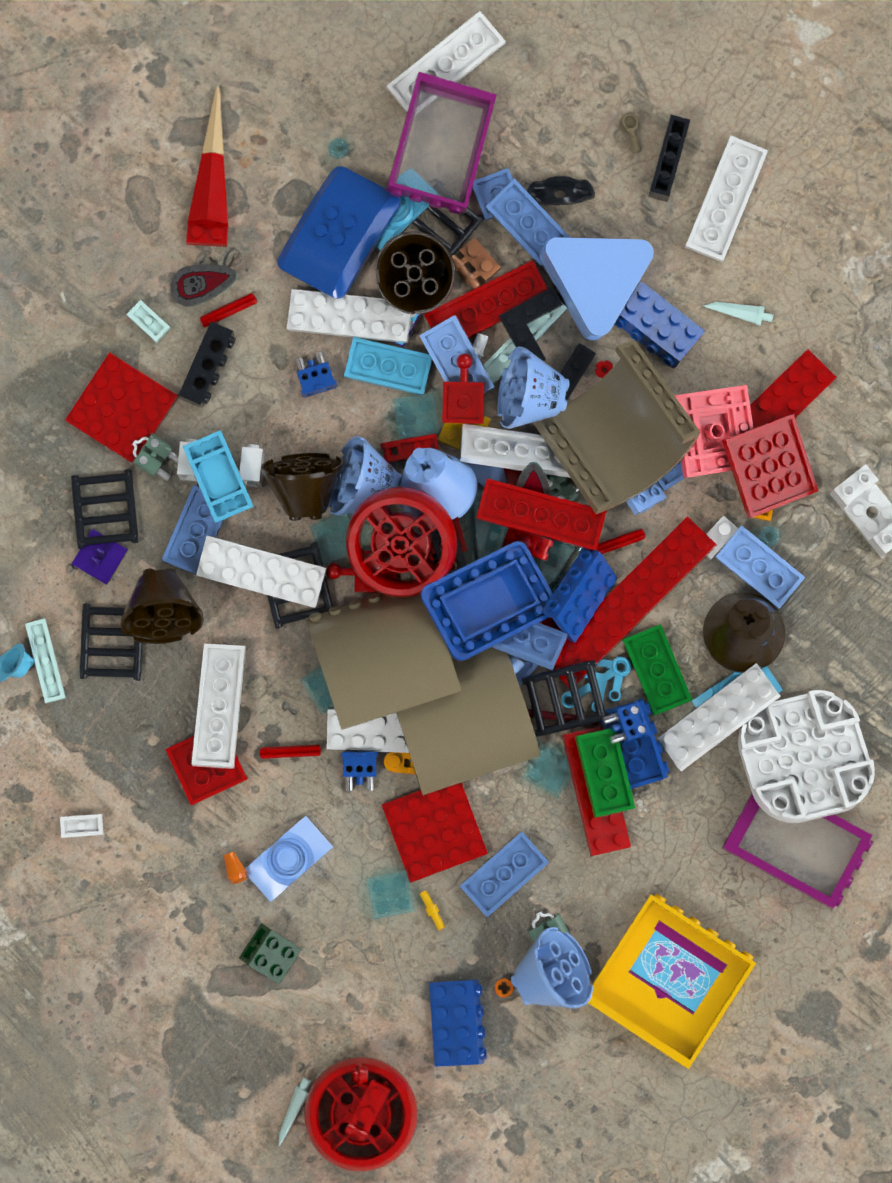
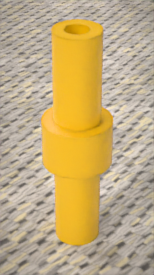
M427 890L421 892L419 895L426 906V913L432 918L438 931L444 929L445 925L438 913L440 911L437 905L432 902Z

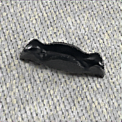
M554 176L543 181H534L527 189V192L537 203L550 206L573 205L595 198L594 188L589 181L577 180L568 176ZM557 191H564L566 196L556 197L554 194Z

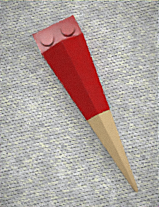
M218 86L215 90L187 221V245L227 247L229 225L220 89Z

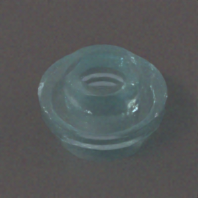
M333 139L328 145V152L333 158L341 159L348 153V144L343 139ZM336 146L342 147L340 152H336L334 149Z
M767 526L761 530L759 539L766 546L772 547L779 542L780 533L775 527ZM767 533H771L773 535L772 540L766 539Z

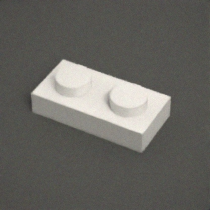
M724 515L707 533L717 544L707 555L710 560L738 530Z
M102 814L60 817L61 838L104 835Z

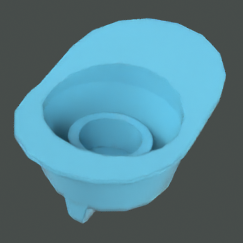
M16 644L0 656V682L9 677L21 678L25 676L29 668L35 663L34 659L25 652L24 645Z

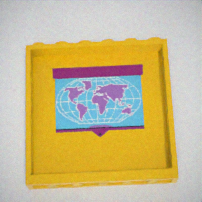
M656 893L654 896L650 894L593 981V992L588 1004L689 1069L753 970L756 962L752 961L754 957L746 951L742 953L735 949L736 945L726 939L723 942L717 938L719 934L711 928L707 930L700 926L701 922L691 916L688 919L682 915L684 911L676 905L670 907L665 904L666 899Z

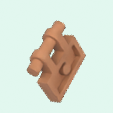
M473 238L459 250L463 256L462 259L459 260L455 254L452 256L455 271H459L465 278L466 284L468 286L471 285L473 289L481 286L477 281L479 277L487 282L501 270V267L476 238ZM467 263L474 268V273L471 274L465 267Z

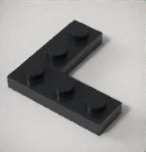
M553 287L500 314L499 319L515 348L519 346L525 347L542 361H546L527 324L562 306V303Z
M578 343L560 372L565 379H569V388L565 395L566 400L569 399L596 355L594 351L581 343Z

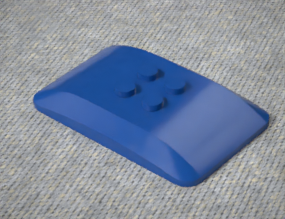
M345 167L334 168L310 202L286 242L277 260L279 268L332 298L340 299L344 297L401 205L400 198L391 195L390 192L386 191V188Z
M516 541L436 582L426 585L422 589L420 597L454 659L463 661L549 618L544 615L543 609L553 593L527 546L522 542Z

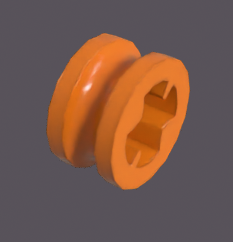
M505 978L498 980L494 987L495 993L502 998L510 996L513 992L512 982ZM501 982H506V986H510V990L506 991L507 994H502V991L498 990V985H502Z

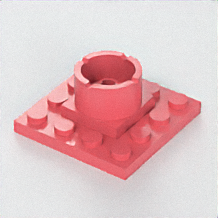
M747 385L674 395L700 431L698 439L681 460L683 478L732 471L722 440L753 429Z

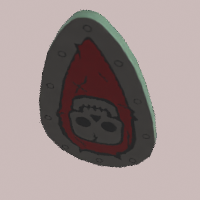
M202 264L186 266L178 270L173 276L171 293L178 304L186 307L196 306L226 291L236 281L238 274L234 269L222 265Z
M537 462L529 463L520 474L516 486L551 495L548 479L542 467Z

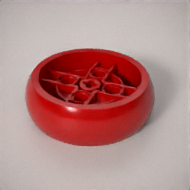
M392 487L372 494L356 508L347 527L346 552L353 570L370 588L392 597H413L420 595L426 585L448 575L456 558L457 534L449 513L434 497L414 488ZM386 505H408L419 509L423 513L419 516L408 512L392 513ZM366 520L374 527L371 534L372 552L368 556L365 555L361 543L362 528ZM383 523H390L393 526V529H385ZM412 527H420L422 529V533H415ZM436 528L439 530L442 540V553L437 565L429 558L432 550L431 532ZM402 540L405 541V544H404V545H403V544H400V545H399V544L397 543L398 541H402ZM381 551H387L390 554V558L382 557ZM410 555H417L420 561L413 562L410 559ZM386 568L397 573L411 572L416 579H395L381 573V571Z
M353 1057L331 1065L318 1076L307 1095L304 1119L309 1139L323 1158L345 1170L366 1172L387 1166L406 1150L416 1130L418 1109L410 1084L397 1069L378 1059ZM357 1064L366 1066L369 1073L384 1078L385 1081L381 1084L391 1088L372 1124L378 1125L381 1133L377 1136H372L368 1132L364 1142L358 1140V1137L353 1134H343L339 1130L341 1123L346 1122L349 1124L369 1086V1083H362V1085L353 1083L349 1085L342 1077L352 1073L353 1068H356ZM328 1090L334 1097L330 1107L332 1127L323 1134L319 1121V1108L323 1095ZM345 1092L351 1093L353 1095L352 1103L345 1104L341 1099L342 1094ZM399 1095L403 1108V1120L401 1129L397 1137L394 1138L388 1131L392 1122L390 1102ZM357 1121L355 1126L363 1129L365 1124ZM343 1142L355 1146L373 1144L379 1150V1153L371 1156L356 1157L347 1155L337 1150V1148Z

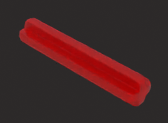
M250 293L201 316L200 322L203 327H208L211 321L216 323L256 304L257 299L253 293Z
M638 529L598 544L596 551L605 554L645 539V533L643 529Z
M320 745L260 748V758L262 759L321 755Z

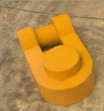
M390 752L385 756L384 766L388 771L416 775L410 753ZM405 759L411 760L410 767H404Z

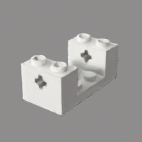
M186 439L185 442L180 441L177 475L180 480L197 481L182 447L196 441V439ZM247 444V447H242L239 473L245 486L262 487L263 474L261 466L264 463L265 454L263 449L259 448V445Z
M865 464L833 489L830 495L877 554L883 557L892 550V504L876 485L878 478ZM867 508H875L877 516L869 518L866 514Z

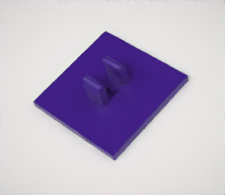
M92 529L88 537L104 535ZM118 543L85 546L84 549L79 550L72 565L107 585L128 549Z

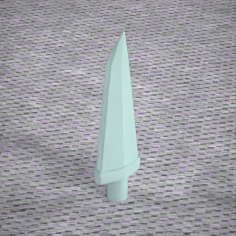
M713 302L703 306L760 326L762 320L772 322L773 314L764 313L765 307L723 302Z
M303 1078L300 1086L296 1085L293 1097L279 1132V1146L286 1137L307 1098V1089L311 1081Z

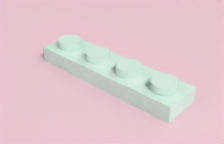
M46 619L25 623L45 703L66 699Z

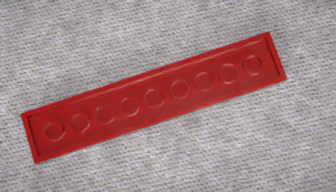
M687 516L604 598L575 643L568 639L565 641L553 669L595 660L597 665L717 544ZM586 670L574 673L577 684L587 675ZM566 675L559 676L558 678L569 688Z

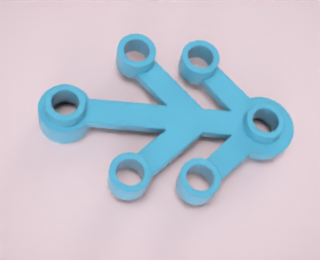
M617 657L613 661L602 659L596 666L609 669L603 674L595 672L602 701L607 681L614 677L613 690L609 692L608 697L610 701L617 702L621 698L622 679L630 673L631 663L625 657ZM618 664H623L625 669L619 671L617 669ZM589 683L578 689L580 698L591 692ZM565 692L561 697V704L563 707L571 709L574 707L573 702L572 704L565 702V698L571 697V693ZM617 692L619 697L612 699L611 693ZM593 702L591 705V709L593 712L597 713V711L594 709L595 703Z

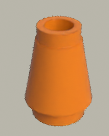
M230 852L224 855L228 880L232 884L246 880L247 871L236 853Z

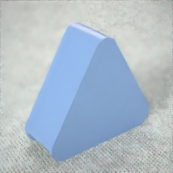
M555 237L550 239L541 248L539 258L582 336L587 340L595 341L606 335L613 327L650 264L654 251L651 244L642 239Z

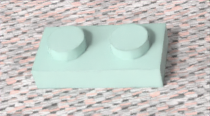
M141 300L126 314L156 343L171 329Z

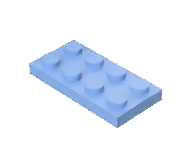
M456 315L419 335L445 382H460V368L457 366L456 360L460 354L466 353L473 360L472 366L468 369V382H484L485 393L495 388Z
M742 525L715 557L778 610L805 578Z

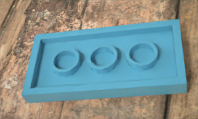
M353 337L344 378L424 396L432 358L429 354Z

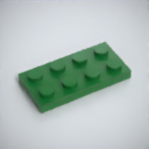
M661 624L622 640L654 716L692 701Z
M612 728L575 737L594 818L635 809L620 743H611L612 740H610L611 736L617 735V731L613 732Z

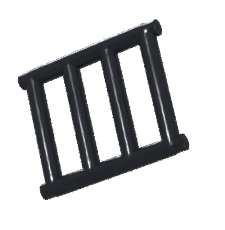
M439 180L432 187L442 197L459 202L454 195L443 187L442 181ZM429 205L426 210L459 236L452 245L447 243L419 218H416L411 224L420 231L440 240L449 250L451 256H453L481 224L484 217L480 214L476 215L467 207L462 214L472 222L463 230L438 208Z
M127 469L124 470V473L80 478L78 475H72L71 485L78 549H84L85 546L126 541H131L134 544L138 543L132 470ZM125 481L126 493L81 497L80 486ZM127 501L128 513L83 518L82 506ZM129 521L130 533L86 538L84 536V526Z
M313 542L309 547L278 554L292 559L312 554L314 564L324 567L317 542ZM326 574L320 591L325 605L323 607L281 617L278 605L291 601L267 595L275 629H280L284 624L304 620L313 613L329 611L333 607Z
M83 604L80 679H87V676L127 677L133 678L136 681L141 680L143 643L134 640V649L89 648V635L126 636L121 628L90 627V615L123 616L126 608L90 607V604ZM88 656L134 657L133 669L88 668Z
M595 660L521 678L523 685L527 687L537 726L535 730L536 737L601 722L603 717L609 715L608 712H605L594 670V667H596ZM583 670L587 672L597 714L587 717L584 714L574 675L575 672ZM563 675L567 677L577 719L567 722L564 719L554 680L555 677ZM543 680L547 682L557 724L547 727L544 724L534 685L535 682Z

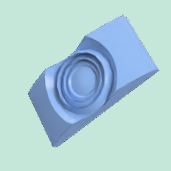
M305 816L246 868V875L266 898L272 902L330 851L333 846Z

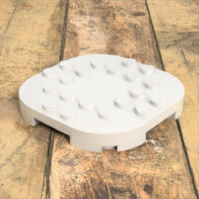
M813 690L804 695L774 701L740 728L738 748L753 797L764 812L777 820L787 823H800L848 811L864 799L873 784L875 776L873 759L870 760L860 730L859 716L848 701H843L835 696V693Z

